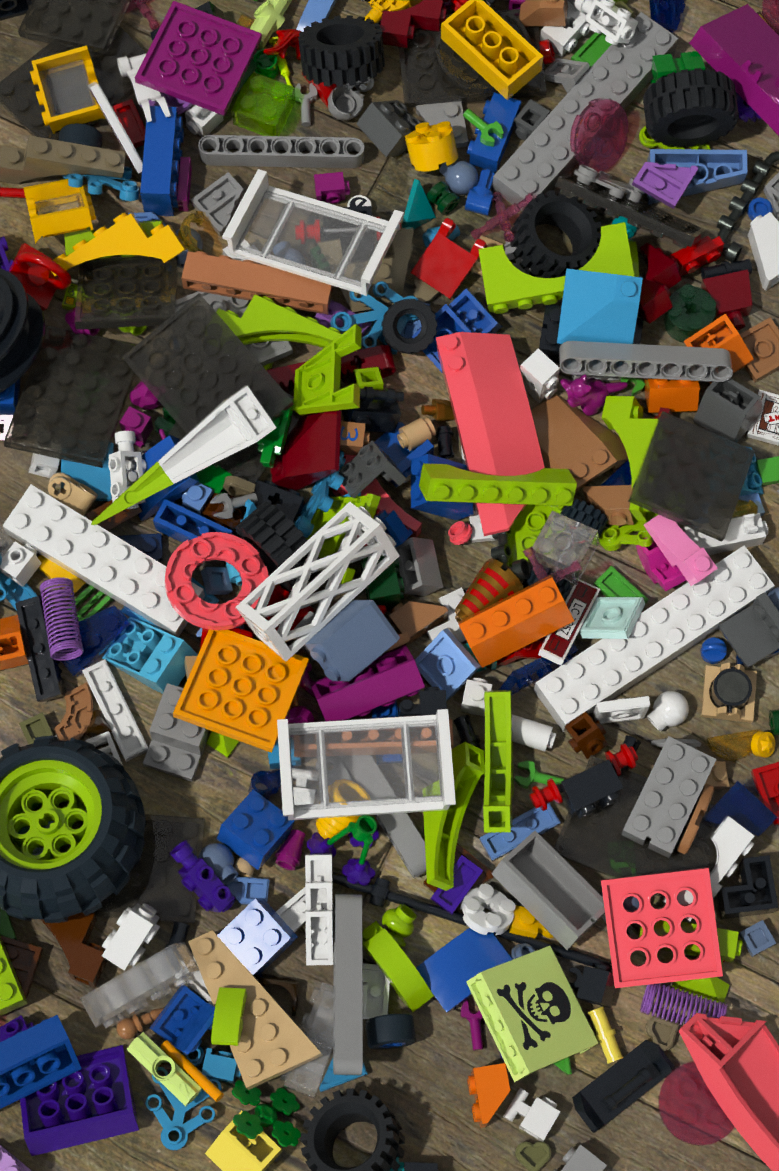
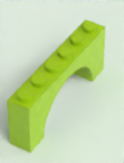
M625 222L601 226V239L598 249L590 261L579 270L635 277ZM503 245L478 249L486 301L490 313L502 314L513 308L529 309L533 305L540 303L552 305L557 303V300L563 299L565 276L539 278L528 275L517 269L509 261Z

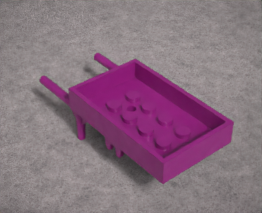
M746 4L702 25L689 44L716 72L724 73L733 81L736 92L779 136V35Z

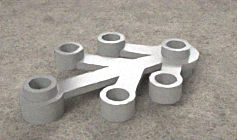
M580 164L579 168L575 169L574 174L578 176L577 180L586 185H590L591 182L609 188V194L622 199L626 192L627 199L639 203L642 194H645V192L632 185L635 179L633 177L630 178L629 183L612 180V175L603 171L598 173V171L586 165Z

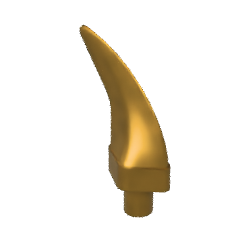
M432 399V405H422L421 407L422 415H432L436 421L455 420L451 402L448 400Z

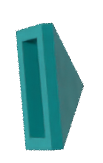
M414 179L402 221V228L413 227V230L436 218L421 183L417 179Z

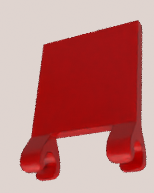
M446 218L438 233L411 271V274L451 300L480 258L478 249L487 248L488 246L481 239L476 240L470 253L447 238L456 228V224L453 220Z

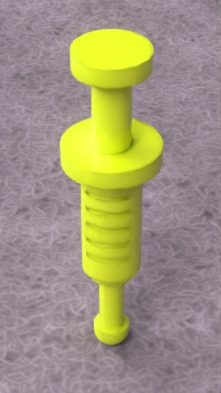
M278 36L270 38L268 40L269 44L274 46L278 41ZM277 54V64L281 76L285 78L287 88L291 90L293 85L289 79L290 71L286 59H282Z

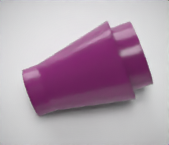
M297 829L291 830L290 835L275 854L277 857L275 862L278 866L293 871L296 866L300 865L306 837L305 833Z

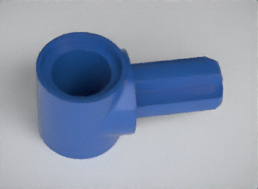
M490 169L482 170L477 186L469 190L465 210L489 216L494 197L490 190L493 176L495 175Z

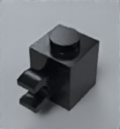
M595 964L594 968L585 966L583 972L574 967L569 968V972L577 974V980L574 983L569 982L571 989L578 990L577 998L587 1003L607 1008L611 1007L615 986L610 967Z

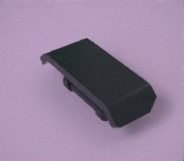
M645 1040L573 1096L575 1110L589 1129L595 1133L673 1072L675 1066L658 1044Z

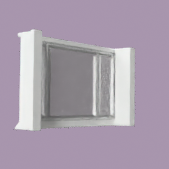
M258 169L222 238L227 240L231 255L367 296L397 231L400 230V223L404 217V212L394 210L390 220L386 221L269 186L267 172Z
M448 709L437 710L436 715L294 724H288V719L277 720L283 816H288V820L448 810L450 805H456Z

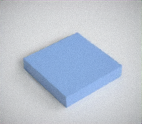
M448 628L442 630L415 659L419 672L432 687L446 690V701L450 700L466 683L467 679L469 680L481 667Z

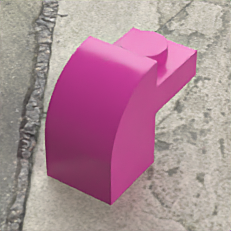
M654 540L649 547L636 545L640 561L649 578L654 584L658 583L665 592L686 581L677 565L671 566Z

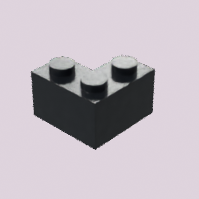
M770 855L743 858L739 863L742 885L723 887L717 893L721 919L770 914L778 909Z

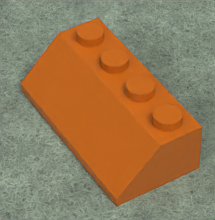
M549 575L459 621L458 625L480 666L483 668L574 622V619L553 577Z

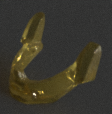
M195 211V213L189 214L179 228L178 237H180L184 246L190 252L202 251L197 247V240L191 235L190 223H196L200 227L204 222L203 211Z

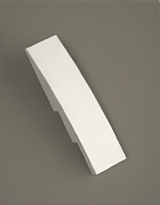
M305 854L306 965H333L332 854Z

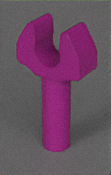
M465 1000L460 1011L461 1018H465L470 1022L473 1050H483L480 1022L483 1016L480 1010L475 1014L470 1013L468 1001Z

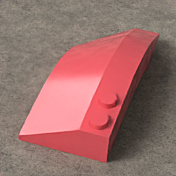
M457 332L436 337L438 357L467 470L486 475L517 476L530 474L545 468L528 397L510 335ZM475 503L484 536L509 531L514 524L515 518L520 511L524 510L527 504Z
M696 1013L680 1028L679 1033L706 1086L734 1127L760 1159L772 1171H779L778 1043L765 1025L766 1021L756 1020L755 1022L742 1021V1018L727 1016L711 1018L707 1017L706 1014Z

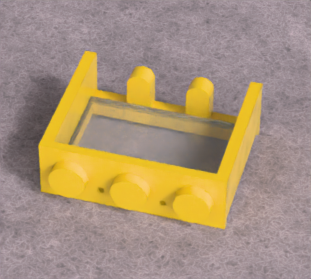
M87 45L32 61L34 70L30 71L33 84L39 86L40 91L36 92L39 105H44L45 111L41 112L45 126L50 125L53 134L68 124H84L97 119H106L87 86L94 81L98 83Z
M68 179L23 187L35 244L41 236L43 238L85 230L87 227L93 230L91 220H96L91 196L88 193V184L74 188L68 185Z

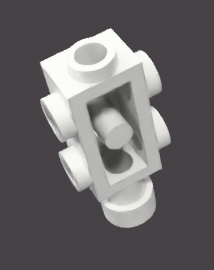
M575 0V8L582 13H587L585 20L590 23V30L599 34L604 33L606 35L605 40L613 45H618V43L629 44L638 24V21L631 17V12L615 6L614 0Z
M134 431L115 433V444L118 445V452L109 454L108 462L112 503L136 482L146 470V461L142 459L141 452H134L133 444L136 443ZM145 499L130 506L127 509L138 508V504L145 502Z

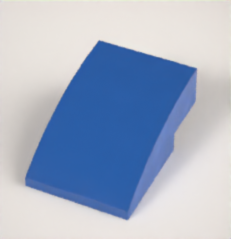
M466 288L449 305L445 304L435 314L437 322L436 336L433 342L422 351L443 373L437 352L436 337L457 332L495 334L503 326L475 295ZM421 328L410 338H415L420 333Z
M169 435L142 455V459L146 461L145 472L180 441L179 438ZM196 473L145 499V502L138 504L142 510L138 514L140 520L144 521L157 513L164 499L174 502L181 498L183 491L199 482Z
M468 928L422 962L416 969L447 1013L451 1012L472 995L466 981L482 971L513 959L494 933L488 932L487 935H483Z

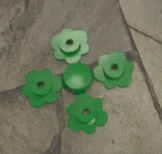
M236 1081L235 1087L232 1090L233 1096L238 1098L244 1105L251 1104L256 1106L252 1115L247 1111H243L241 1114H236L233 1117V1123L237 1126V1132L249 1139H255L258 1134L262 1133L263 1127L273 1125L271 1134L277 1139L279 1145L282 1147H288L289 1145L297 1146L301 1132L294 1128L291 1122L286 1121L283 1123L277 1120L276 1113L278 1111L285 1115H290L292 1112H297L300 1105L295 1101L296 1096L293 1093H288L284 1088H278L275 1093L270 1095V1099L273 1101L271 1107L266 1104H259L262 1094L260 1089L254 1087L248 1090L243 1081Z

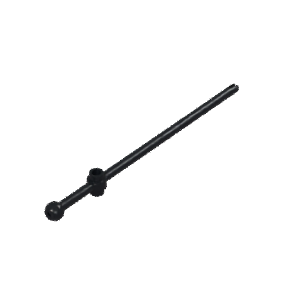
M332 871V883L371 895L368 903L383 908L385 901L404 904L409 908L467 926L462 918L464 914L454 911L451 915L440 906L389 890L391 882L376 877L374 884H351L348 882L347 876ZM510 929L501 935H496L519 944H529L538 950L551 946L556 956L593 968L595 964L610 967L612 970L611 962L572 949L566 950L563 946L539 938L509 933Z

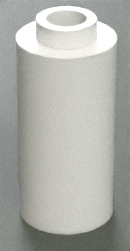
M512 714L513 742L544 752L547 747L552 748L556 733L552 732L553 727Z

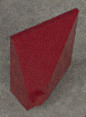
M341 410L305 414L294 421L287 434L284 449L281 455H276L274 466L270 469L273 483L277 486L297 491L339 471Z

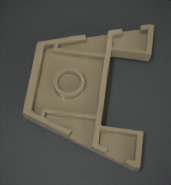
M413 227L402 228L397 231L392 241L394 256L384 257L368 290L370 296L387 307L394 303L385 296H375L373 286L383 281L397 294L403 295L414 233ZM340 239L318 242L326 262L330 265L332 274H335L343 259ZM369 260L350 263L343 277L361 282V277ZM378 285V292L384 293V287ZM340 288L352 312L371 309L361 301H352L349 296L350 291ZM354 292L356 298L361 297V294Z

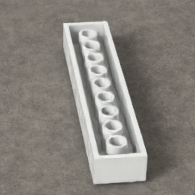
M745 545L716 563L715 565L718 569L692 586L686 583L642 612L628 639H601L535 683L534 692L563 732L566 731L564 726L584 712H587L588 715L593 713L597 702L611 701L718 630L720 624L751 606L757 596L764 592L768 594L773 590L775 585Z

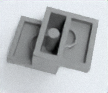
M167 683L149 730L152 740L143 761V766L193 782L210 732L208 729L173 717L174 709L184 688Z

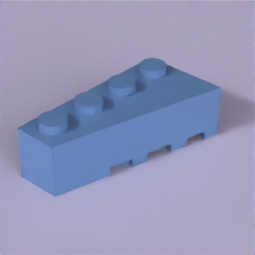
M650 149L647 162H654L660 165L676 164V167L690 168L691 166H697L699 168L682 197L741 184L748 173L747 150ZM648 195V205L660 202Z

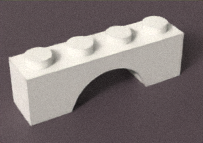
M729 816L724 818L710 837L715 845L717 855L715 866L710 872L713 898L722 887L719 884L725 875L730 877L737 868L738 864L735 861L740 854L745 856L754 845L751 841L754 835ZM683 890L679 892L677 900L682 905H689L693 901V895L690 891ZM686 917L685 919L691 921L692 918Z

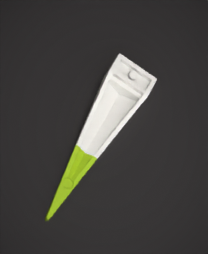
M247 385L220 403L97 516L91 525H96L180 480L258 442L277 427Z

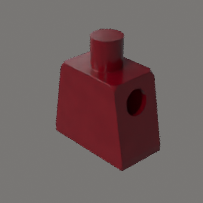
M748 269L703 279L700 292L714 320L726 314L736 330L743 329L746 326L743 317L748 316L752 309Z

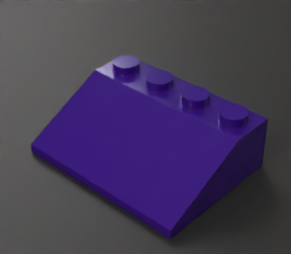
M123 1045L77 1056L82 1068L81 1070L20 1099L24 1139L31 1156L139 1130Z

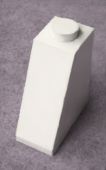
M771 212L765 216H757L750 223L751 227L748 233L762 288L765 291L779 282V221Z

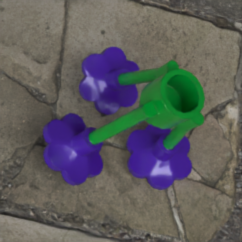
M360 816L355 823L350 822L346 828L331 838L324 839L320 836L319 832L314 833L312 838L307 841V848L311 851L310 854H332L333 858L336 855L334 843L348 834L350 844L353 847L361 846L363 850L359 859L353 858L348 860L347 864L342 868V873L347 876V880L351 884L368 885L370 879H373L375 876V870L370 867L366 857L373 841L377 840L379 832L376 830L377 823L373 816Z

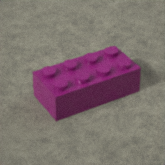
M406 644L383 653L349 682L332 681L325 677L310 683L325 721H342L354 716H365L378 706H389L396 699L403 696H413L425 687L416 662Z

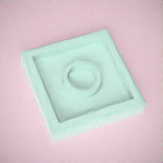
M597 597L579 631L581 637L589 639H628L645 606L643 597Z

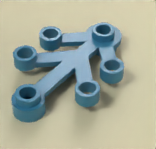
M124 166L122 178L89 174L61 175L63 178L68 179V185L74 188L82 187L83 177L86 178L88 193L92 195L101 194L103 185L120 190L119 197L122 200L135 201L139 199V187L135 181L129 180L132 178V168ZM113 179H121V180H127V181H124V182L121 183V182L116 181V180H113Z
M383 281L373 286L375 296H385L393 303L403 299L419 300L414 296L403 298L390 289L388 284ZM378 285L384 287V293L378 292ZM350 291L349 296L352 301H361L374 311L354 315L338 312L331 318V327L342 333L354 324L376 321L368 335L362 337L361 341L363 349L370 348L365 344L366 338H370L372 340L371 347H375L377 338L382 332L381 324L388 307L369 294L367 296L361 294L360 298H356L354 292ZM413 314L403 315L397 323L399 334H401L408 321H413L418 317ZM337 319H341L343 321V327L337 326Z
M341 450L339 457V471L346 461V459L343 458L344 452ZM339 471L316 481L311 490L313 496L304 505L301 516L295 522V527L302 531L305 538L311 534L314 528L311 520L317 507L327 512L332 506L333 499L328 496L329 486L335 490L340 488L344 477L339 474Z
M200 1046L196 1049L198 1057L194 1060L189 1059L188 1055L182 1053L195 1067L200 1065L205 1058L204 1051ZM158 1067V1072L163 1071L165 1072V1076L168 1075V1072L165 1068ZM152 1075L153 1081L160 1085L175 1109L173 1120L171 1121L162 1108V1099L156 1094L147 1097L146 1107L155 1114L163 1127L161 1132L162 1144L169 1150H179L186 1145L189 1133L204 1123H211L215 1119L216 1113L214 1109L210 1106H203L199 1110V1115L183 1124L186 1112L210 1096L202 1089L188 1106H184ZM209 1079L211 1082L217 1083L218 1089L222 1090L221 1083L217 1079ZM153 1098L159 1100V1105L156 1108L149 1106V1102ZM206 1109L212 1111V1117L208 1120L202 1117V1113ZM172 1131L179 1133L177 1141L170 1140L169 1135Z

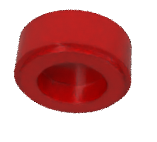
M549 39L540 41L539 47L543 55L544 64L554 63L555 54L551 41Z

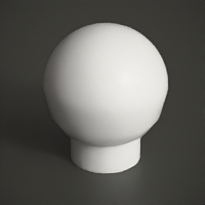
M666 691L657 697L653 705V711L647 718L661 732L667 726L673 727L683 723L689 714V704L686 698L679 692Z

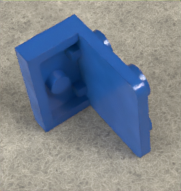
M398 422L395 433L386 432L375 443L394 461L406 477V480L403 482L406 483L411 479V460L426 454L434 455V445L427 439L419 447L411 451L407 448H402L398 442L397 435L399 434V428L405 425L402 422ZM393 479L390 481L396 488L399 486Z
M182 984L150 1026V1029L165 1041L171 1042L179 1051L188 1055L200 1046L202 1042L201 1037L207 1029H212L215 1006L205 1002Z

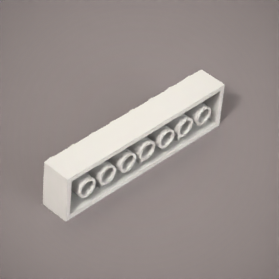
M30 484L3 524L6 534L24 545L25 543L30 545L40 555L169 634L179 637L188 622L174 610L168 600L165 591L166 566L97 524L91 525V520ZM191 582L195 593L203 600L205 597L204 590Z

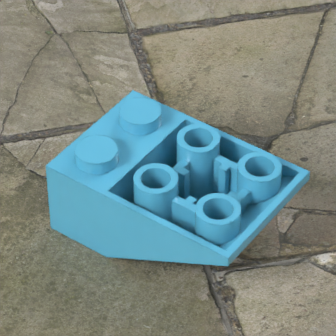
M129 617L102 659H105L106 662L151 689L163 694L167 683L178 686L185 676V656H198V654L183 639L138 619Z

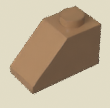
M526 0L521 4L518 24L519 26H566L568 2L567 0Z
M632 485L583 486L587 505L590 506L591 504L594 506V509H599L602 514H605V518H608V525H634L635 517L629 510Z
M409 601L405 605L400 603L390 611L389 623L398 635L407 632L410 640L405 644L408 646L448 618V609L445 606Z

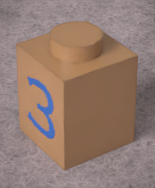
M341 421L340 450L345 455L356 456L363 446L369 444L370 433H366L365 423Z

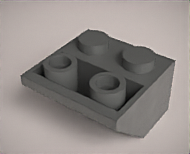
M394 100L371 102L356 124L385 157L399 156L408 150L405 136L416 130L415 126L421 122L407 111L404 103Z
M731 378L724 382H712L703 395L693 423L723 442L737 444L763 412L761 396Z

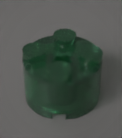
M686 284L674 291L669 297L673 307L664 313L663 320L667 333L676 341L684 343V340L713 322L716 313V302L705 290Z

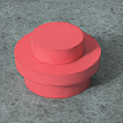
M463 521L454 523L448 531L450 541L454 545L465 544L471 538L472 527Z

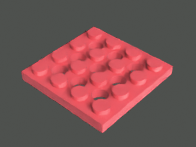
M709 867L601 880L615 988L723 976ZM683 890L690 891L693 895V901L689 905L680 904L677 900L679 892ZM656 893L663 894L666 898V904L662 908L653 907L650 903L652 895ZM633 896L638 899L639 907L637 910L628 911L625 909L623 902L627 897ZM686 917L695 919L697 923L695 930L692 932H686L681 928V921ZM659 920L666 921L670 926L669 932L665 935H659L654 931V925ZM637 923L642 927L643 933L640 937L632 938L628 935L627 928L630 924ZM690 944L697 945L700 948V955L695 959H689L684 954L686 946ZM663 947L670 948L673 952V958L668 962H662L657 956L659 949ZM636 950L643 951L646 955V961L641 965L634 964L630 959L631 954Z

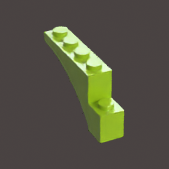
M258 295L253 296L241 318L233 311H224L218 308L205 331L206 343L226 353L230 349L267 341H291L325 348L341 335L340 331L333 327L327 328L320 325L314 318H305L297 314L290 307H281L275 304L272 299Z
M606 396L602 420L610 430H615L620 436L630 463L632 494L629 510L637 521H647L648 513L651 512L653 507L652 494L653 489L657 487L658 466L662 463L661 450L663 443L666 442L667 432L658 419H642L643 408L634 396Z
M511 690L485 691L484 833L511 832L513 827L512 798L514 795Z
M467 742L451 749L456 805H450L448 810L423 812L427 883L445 891L454 887L455 851L463 816L481 775L485 774L484 750ZM439 780L422 789L423 797L440 796Z

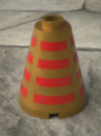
M492 558L488 559L455 608L456 621L459 622L524 589L520 580L509 568L506 571L500 568L503 565L500 561Z

